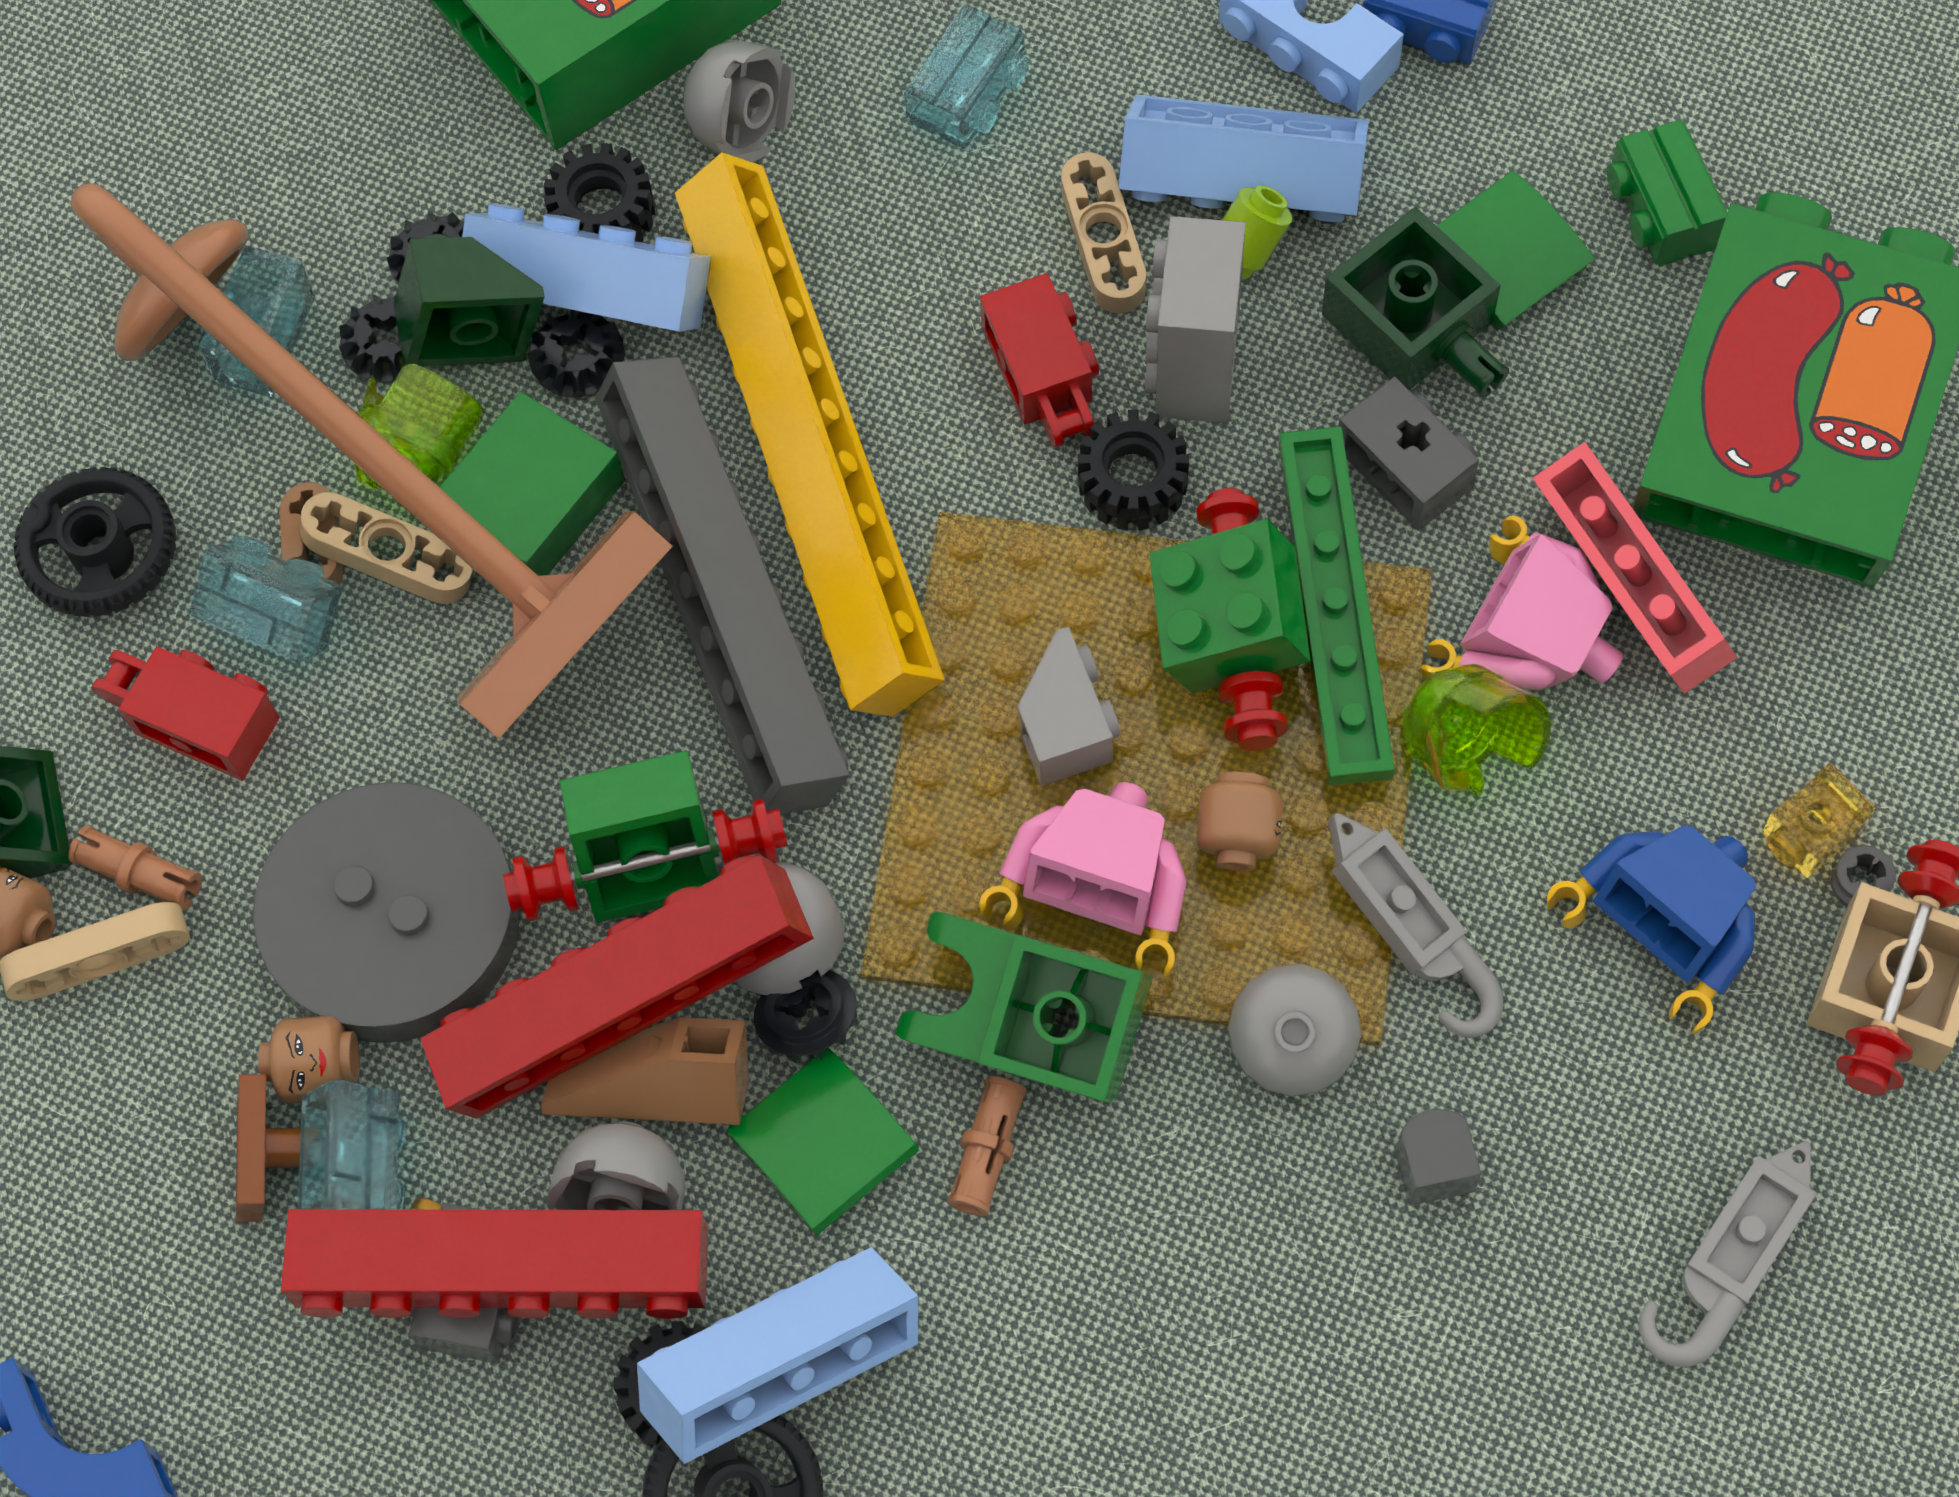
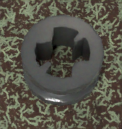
M1859 845L1848 849L1840 857L1831 875L1832 891L1835 897L1846 907L1861 883L1858 880L1852 884L1849 880L1856 866L1867 867V876L1872 872L1876 874L1878 879L1875 880L1872 886L1890 892L1896 881V869L1892 859L1884 851L1868 845Z

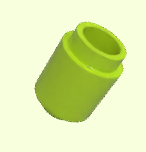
M1258 185L1256 188H1242L1223 218L1224 221L1246 222L1242 278H1250L1254 271L1264 268L1292 222V215L1287 208V200L1278 191L1268 186Z

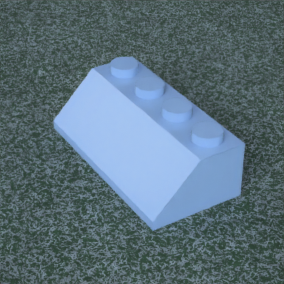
M1136 94L1125 117L1118 189L1131 190V196L1142 201L1162 202L1167 200V195L1191 197L1190 203L1192 205L1216 209L1224 208L1226 201L1233 202L1242 188H1256L1258 185H1264L1273 188L1283 195L1288 203L1287 208L1309 210V217L1315 220L1340 222L1344 220L1345 215L1357 216L1369 120Z

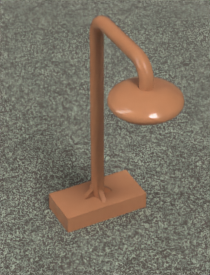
M94 183L82 184L71 195L72 210L81 222L100 242L139 276L126 295L118 313L115 329V350L121 359L136 361L144 357L189 315L512 603L513 636L456 698L466 711L498 739L673 547L635 511L624 512L570 573L538 576L215 286L241 254L248 241V229L244 223L239 220L228 219L199 225L181 235L169 245L102 186Z

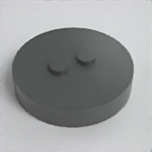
M402 782L374 783L355 787L331 796L309 809L283 833L271 850L258 879L253 905V924L259 952L268 971L283 993L306 1017L334 1016L345 1027L346 1031H354L359 1041L389 1043L420 1038L440 1028L441 1020L447 1015L461 1009L475 1008L495 987L508 966L515 949L520 924V910L511 911L503 880V874L512 872V869L489 826L477 813L453 796L423 785Z

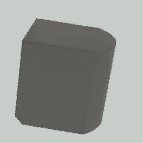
M1433 1109L1414 1116L1402 1128L1395 1154L1410 1206L1475 1192L1481 1177V1170L1466 1117L1450 1110Z

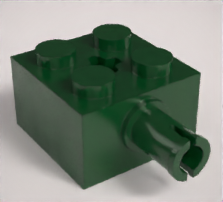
M1416 206L1326 277L1322 315L1389 379L1395 376L1408 390L1438 366L1448 364L1476 390V393L1481 398H1485L1491 394V389L1488 388V385L1490 384L1496 390L1509 373V368L1498 361L1474 338L1493 323L1501 285Z

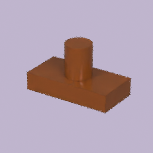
M239 1074L237 1092L235 1222H263L265 1168H315L316 1128H266V1074Z

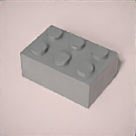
M1170 216L1168 239L1155 240L1152 277L1154 278L1152 294H1149L1146 332L1148 334L1145 363H1147L1145 393L1156 394L1155 414H1158L1159 417L1228 423L1239 321L1246 222Z

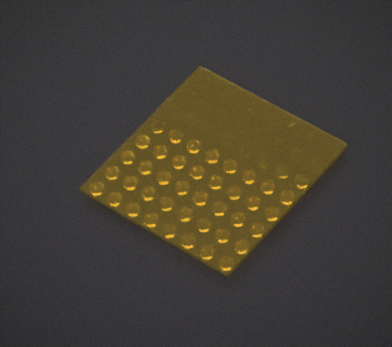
M939 512L922 616L945 681L906 707L861 971L862 979L971 993L973 976L970 965L963 956L953 949L930 941L926 932L930 914L933 912H943L1006 931L1003 927V921L1011 908V902L1000 901L996 903L987 921L981 913L979 903L982 894L987 889L1001 885L1004 876L999 872L1020 826L1027 820L1054 806H1064L1076 790L1088 789L1109 796L1116 784L1128 782L1141 787L1148 796L1146 809L1160 813L1165 819L1162 838L1174 844L1186 877V889L1177 932L1170 931L1168 940L1175 953V962L1170 975L1162 980L1166 966V959L1162 953L1149 951L1142 957L1141 971L1153 975L1142 1015L1228 1026L1234 1001L1252 978L1271 967L1302 964L1324 970L1345 986L1358 1008L1361 1028L1359 1043L1381 1046L1391 948L1330 871L1337 864L1328 819L1334 814L1339 813L1377 832H1381L1386 828L1400 847H1403L1421 679L1420 666L1423 660L1432 569L1362 561L1395 771L1391 780L1328 786L1310 662L1272 672L1281 677L1283 685L1282 694L1272 700V708L1274 711L1281 712L1287 717L1288 730L1283 736L1277 738V743L1274 746L1259 751L1242 750L1237 743L1230 742L1224 737L1223 724L1228 718L1234 716V707L1220 700L1218 687L1192 694L1163 669L1149 552L1187 542V540ZM1069 626L1076 646L1087 645L1092 654L1098 673V681L1093 682L1092 686L1099 702L1110 701L1118 720L1121 735L1113 738L1112 763L1040 786L1019 732L1018 704L1055 632ZM1248 772L1265 776L1269 779V787L1275 789L1283 797L1279 850L1271 857L1256 860V869L1253 871L1221 869L1216 866L1217 857L1206 853L1197 845L1200 794L1206 786L1217 782L1218 775L1221 773ZM1341 827L1342 832L1346 834L1345 829ZM1024 885L1021 886L1017 898L1023 907V917L1016 928L1007 932L1135 969L1134 959L1137 949L1145 940L1149 939L1151 927L1144 926L1140 936L1023 897ZM1071 1001L1070 1006H1076V1005Z

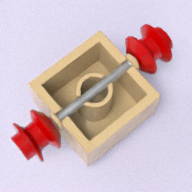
M1928 840L1924 844L1914 845L1908 849L1906 857L1916 867V870L1901 873L1898 877V885L1911 899L1864 882L1860 883L1845 909L1806 1025L1846 1039L1848 1044L1855 1049L1854 1055L1840 1056L1836 1061V1067L1846 1076V1083L1862 1093L1881 1096L1886 1093V1090L1901 1088L1904 1084V1078L1894 1069L1895 1063L1908 1062L1935 1072L1954 1047L1959 1031V917L1939 909L1959 905V886L1955 884V881L1959 880V847L1946 841Z

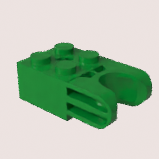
M943 912L931 913L926 927L930 941L953 949L963 956L971 968L973 976L972 991L964 1005L957 1011L945 1015H933L913 1010L905 1012L899 1018L895 1031L896 1035L902 1040L977 1062L978 1064L1099 1101L1116 1103L1153 975ZM1072 1001L1076 1005L1074 1013L1079 1014V1023L1076 1029H1069L1066 1036L1061 1037L1059 1032L1062 1026L1053 1024V1015L1056 1009L1067 1010Z

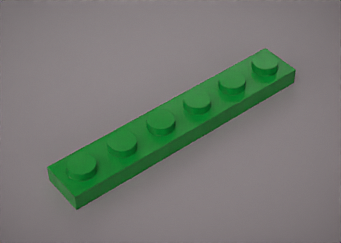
M1342 427L1279 433L1278 445L1292 541L1296 550L1328 786L1393 779L1395 768Z

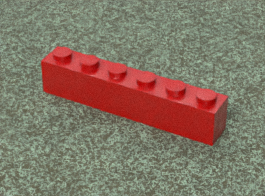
M761 855L735 859L726 864L720 871L721 876L700 887H687L672 893L664 900V907L643 918L634 917L623 920L612 926L607 931L608 937L588 948H575L563 952L552 960L551 968L532 978H520L502 985L495 992V998L477 1008L461 1009L444 1017L440 1022V1028L421 1037L420 1040L445 1109L477 1119L813 940L814 937L786 870Z
M288 1209L281 1292L295 1307H301L300 1313L320 1318L341 1316L343 1307H370V1314L386 1318L408 1317L411 1315L412 1308H439L438 1313L440 1315L453 1318L477 1317L480 1315L481 1308H508L507 1313L509 1315L520 1318L547 1317L550 1308H577L576 1313L579 1316L599 1319L618 1316L619 1308H646V1315L663 1319L682 1318L687 1316L688 1308H705L709 1227L702 1210Z

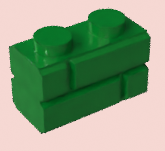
M1680 119L1657 126L1650 132L1644 130L1623 136L1617 141L1612 164L1607 166V179L1613 196L1618 200L1625 198L1632 214L1629 217V225L1636 245L1639 248L1648 247L1655 264H1658V266L1685 259L1690 254L1696 256L1715 250L1727 216V210L1685 122H1682Z

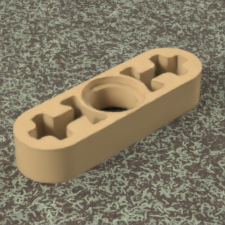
M1091 152L1080 153L1071 157L1062 168V198L1096 303L1104 310L1112 313H1127L1136 309L1145 298L1146 268L1121 191L1118 189L1119 184L1113 166L1105 157ZM1089 176L1092 183L1097 184V202L1090 205L1086 187L1083 183H1079V178ZM1109 222L1120 230V234L1109 243H1098L1089 238L1087 230L1095 223ZM1118 260L1121 278L1124 282H1128V288L1125 290H1118L1115 283H1110V263Z
M333 492L314 495L302 508L300 535L303 543L314 553L439 604L456 602L469 590L473 568L432 532ZM329 515L338 517L339 527L333 526L328 534L318 530L319 521L325 522ZM361 525L363 528L359 535L358 547L351 546V535L356 536L357 526ZM391 536L401 542L404 552L397 559L385 561L376 558L370 552L368 546L377 537ZM415 549L421 550L422 558L421 561L417 560L416 571L409 570L413 563ZM444 563H449L454 566L453 575H448L444 582L434 579V569L439 570Z
M159 902L146 905L7 954L0 960V973L5 993L9 999L15 1001L42 998L175 952L188 943L190 935L182 907L179 904Z

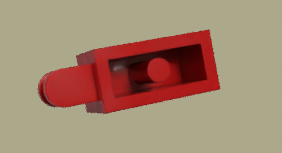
M1045 273L981 295L982 328L1024 425L1041 420L1054 448L1063 446L1064 438L1082 432L1084 436H1090V427L1094 424L1087 403L1092 402V377L1099 375V368L1090 343L1087 340L1079 343L1072 327L1077 326V319L1068 294L1065 291L1057 294L1049 274ZM1072 409V410H1070V411H1067V412H1064V413L1055 415V414H1057V413H1060V412H1063V411Z
M156 646L147 662L125 652L113 650L108 658L112 664L103 680L96 679L91 686V690L97 696L119 707L118 710L134 734L241 781L245 779L280 719L267 696L269 691L264 685L241 673H236L233 678L214 671L215 668L209 661L188 650H181L179 655H176ZM134 678H137L134 684L132 685L131 689L128 691L127 689L131 684L132 680Z

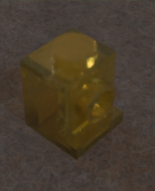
M1830 762L1820 770L1814 779L1770 814L1762 833L1767 837L1768 846L1778 860L1786 866H1795L1806 878H1809L1864 832L1877 808ZM1809 811L1822 825L1812 822L1807 812Z

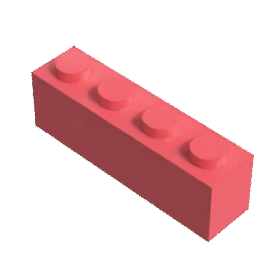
M1583 442L1533 477L1537 486L1684 694L1738 658L1586 442Z

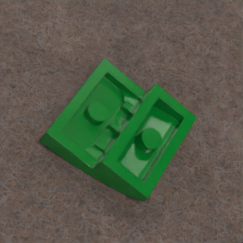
M1515 171L1508 173L1436 225L1501 285L1492 323L1496 331L1514 320L1595 260L1582 240L1554 207Z
M829 1047L825 1049L822 1060L818 1057L812 1059L741 1117L740 1125H732L726 1130L734 1145L768 1179L778 1196L816 1236L919 1151L916 1143L889 1111Z

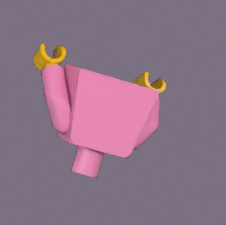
M1514 515L1505 518L1502 521V534L1511 540H1505L1498 535L1492 534L1489 541V552L1492 558L1505 565L1460 643V646L1467 651L1463 656L1456 655L1452 644L1444 639H1435L1427 646L1429 656L1448 660V662L1441 667L1421 665L1423 679L1432 686L1443 687L1449 685L1455 680L1457 675H1460L1461 680L1465 683L1501 689L1543 690L1546 687L1551 688L1574 677L1580 669L1598 683L1606 682L1619 667L1623 659V653L1598 636L1612 611V603L1600 590V584L1585 553L1577 547L1538 532L1528 536L1527 525L1524 520Z
M1122 782L1116 784L1109 796L1088 789L1076 790L1064 806H1054L1027 820L1020 826L999 872L1004 876L1001 885L987 889L981 896L979 905L983 917L987 921L996 903L1009 901L1011 902V908L1005 915L1003 927L1006 931L1016 928L1023 917V907L1017 895L1021 886L1024 885L1023 897L1140 936L1144 926L1151 927L1149 939L1145 940L1137 949L1134 967L1135 970L1141 971L1143 955L1149 951H1158L1166 959L1162 980L1166 979L1170 975L1175 962V953L1168 940L1170 931L1177 932L1186 889V877L1174 844L1162 838L1165 819L1160 813L1146 809L1148 796L1141 787L1133 783Z

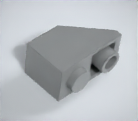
M1069 626L1055 632L1018 704L1019 732L1040 786L1112 763L1113 738L1121 735L1118 720L1110 701L1099 702L1092 686L1093 682L1098 681V673L1092 654L1087 645L1076 646Z

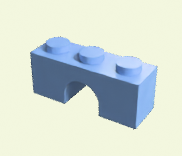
M1220 0L1219 22L1223 24L1230 35L1240 41L1250 42L1268 54L1270 59L1280 69L1296 73L1314 85L1325 99L1332 103H1341L1356 114L1399 68L1404 34L1358 3L1338 21L1319 24L1308 21L1300 15L1307 7L1308 0Z

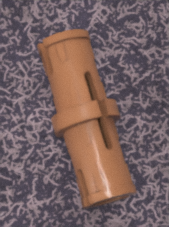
M90 825L82 827L77 832L80 837L87 839L86 844L75 838L71 843L68 856L71 863L77 866H84L116 880L118 888L130 894L136 893L139 890L165 902L177 903L182 907V911L187 910L193 904L192 899L184 896L185 892L195 897L199 894L202 885V875L199 872L188 870L156 856L155 851L152 850L153 848L144 843L137 842L130 845L99 832Z
M998 1076L986 1077L985 1087L972 1128L963 1132L960 1147L964 1149V1153L951 1194L947 1199V1204L952 1208L974 1216L983 1217V1215L988 1216L989 1206L1003 1162H1009L1014 1151V1145L1010 1142L1023 1098H1025L1027 1092L1023 1085Z

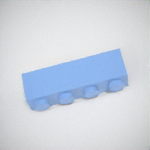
M489 203L487 213L465 214L462 237H473L543 286L545 296L543 304L678 332L699 329L701 327L711 256L691 253L692 242L670 237H656L655 245L636 242V231L600 225L599 234L579 230L580 220L575 218L544 214L543 223L524 219L525 209L496 203Z
M872 1247L846 1260L834 1263L828 1269L796 1285L777 1291L769 1298L731 1317L720 1319L712 1326L670 1347H664L653 1355L637 1362L640 1412L680 1460L686 1464L917 1345L918 1295Z

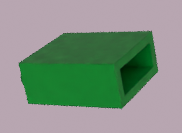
M520 391L440 488L532 571L541 576L549 575L626 480L617 451Z

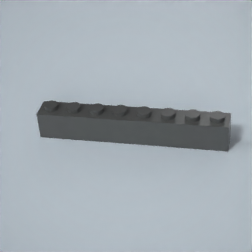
M679 356L613 362L595 399L614 448L618 452L620 463L642 519L673 546L659 562L753 801L763 798L766 811L779 808L780 814L826 807L850 775L848 772L847 755L844 748L836 742L826 718L823 696L814 688L804 664V652L801 642L792 634L782 610L781 593L769 578L761 558L759 539L753 531H750L740 506L739 490L736 484L729 479L719 455L720 449L717 436L708 428L699 406L697 387L692 380L688 379Z

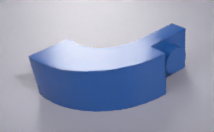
M13 1357L0 1364V1427L4 1432L13 1430L0 1437V1468L28 1496L178 1497L159 1452L142 1439L122 1449L102 1454L81 1453L69 1449L55 1426L33 1372Z

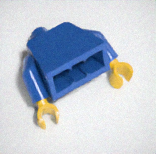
M1685 825L1666 835L1659 831L1625 833L1617 836L1579 870L1582 877L1576 883L1560 881L1554 884L1548 892V910L1553 908L1563 898H1572L1578 902V906L1568 912L1562 919L1564 928H1574L1580 925L1586 917V899L1597 891L1598 893L1592 902L1687 984L1695 976L1701 981L1694 990L1681 993L1672 1003L1669 1010V1019L1672 1020L1680 1009L1681 1004L1685 1002L1694 1003L1700 1008L1702 1019L1692 1030L1691 1034L1700 1032L1711 1021L1713 1016L1712 999L1717 992L1725 994L1750 958L1754 949L1755 912L1746 902L1755 890L1756 884L1754 878L1743 870L1748 863V853L1742 843L1734 837L1721 836L1714 843H1711L1694 827Z

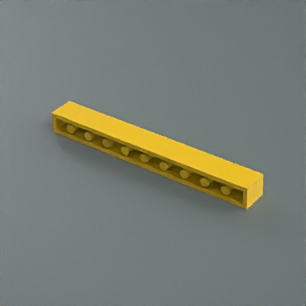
M721 152L675 192L683 216V227L690 237L694 252L711 256L707 290L716 314V324L723 334L733 364L734 377L741 387L750 414L751 427L758 437L768 467L769 480L775 487L786 520V530L793 540L803 570L804 583L811 593L822 625V636L829 646L840 678L841 692L852 711L893 717L945 681L764 166Z

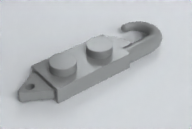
M1339 813L1334 814L1328 819L1337 866L1330 871L1411 975L1415 973L1423 980L1437 981L1446 979L1459 971L1476 993L1481 1005L1480 1012L1476 1018L1464 1021L1457 1019L1448 1011H1442L1439 1014L1440 1022L1450 1032L1461 1037L1477 1038L1489 1033L1500 1021L1504 1008L1503 993L1495 975L1464 937L1467 931L1386 828L1381 832H1377ZM1341 827L1345 829L1346 834L1342 832Z
M1804 1141L1767 1159H1763L1759 1155L1757 1156L1687 1264L1682 1277L1685 1292L1692 1302L1706 1314L1688 1341L1682 1344H1674L1663 1339L1655 1325L1658 1305L1654 1301H1648L1644 1305L1639 1317V1333L1645 1347L1656 1359L1670 1366L1690 1367L1705 1362L1717 1351L1817 1194V1192L1811 1189V1144L1809 1141ZM1792 1155L1800 1156L1802 1163L1795 1162Z

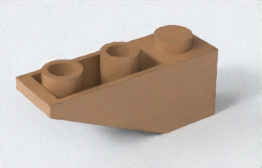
M678 1017L644 1029L550 1079L541 1103L542 1114L740 1125L749 1085L745 1020Z

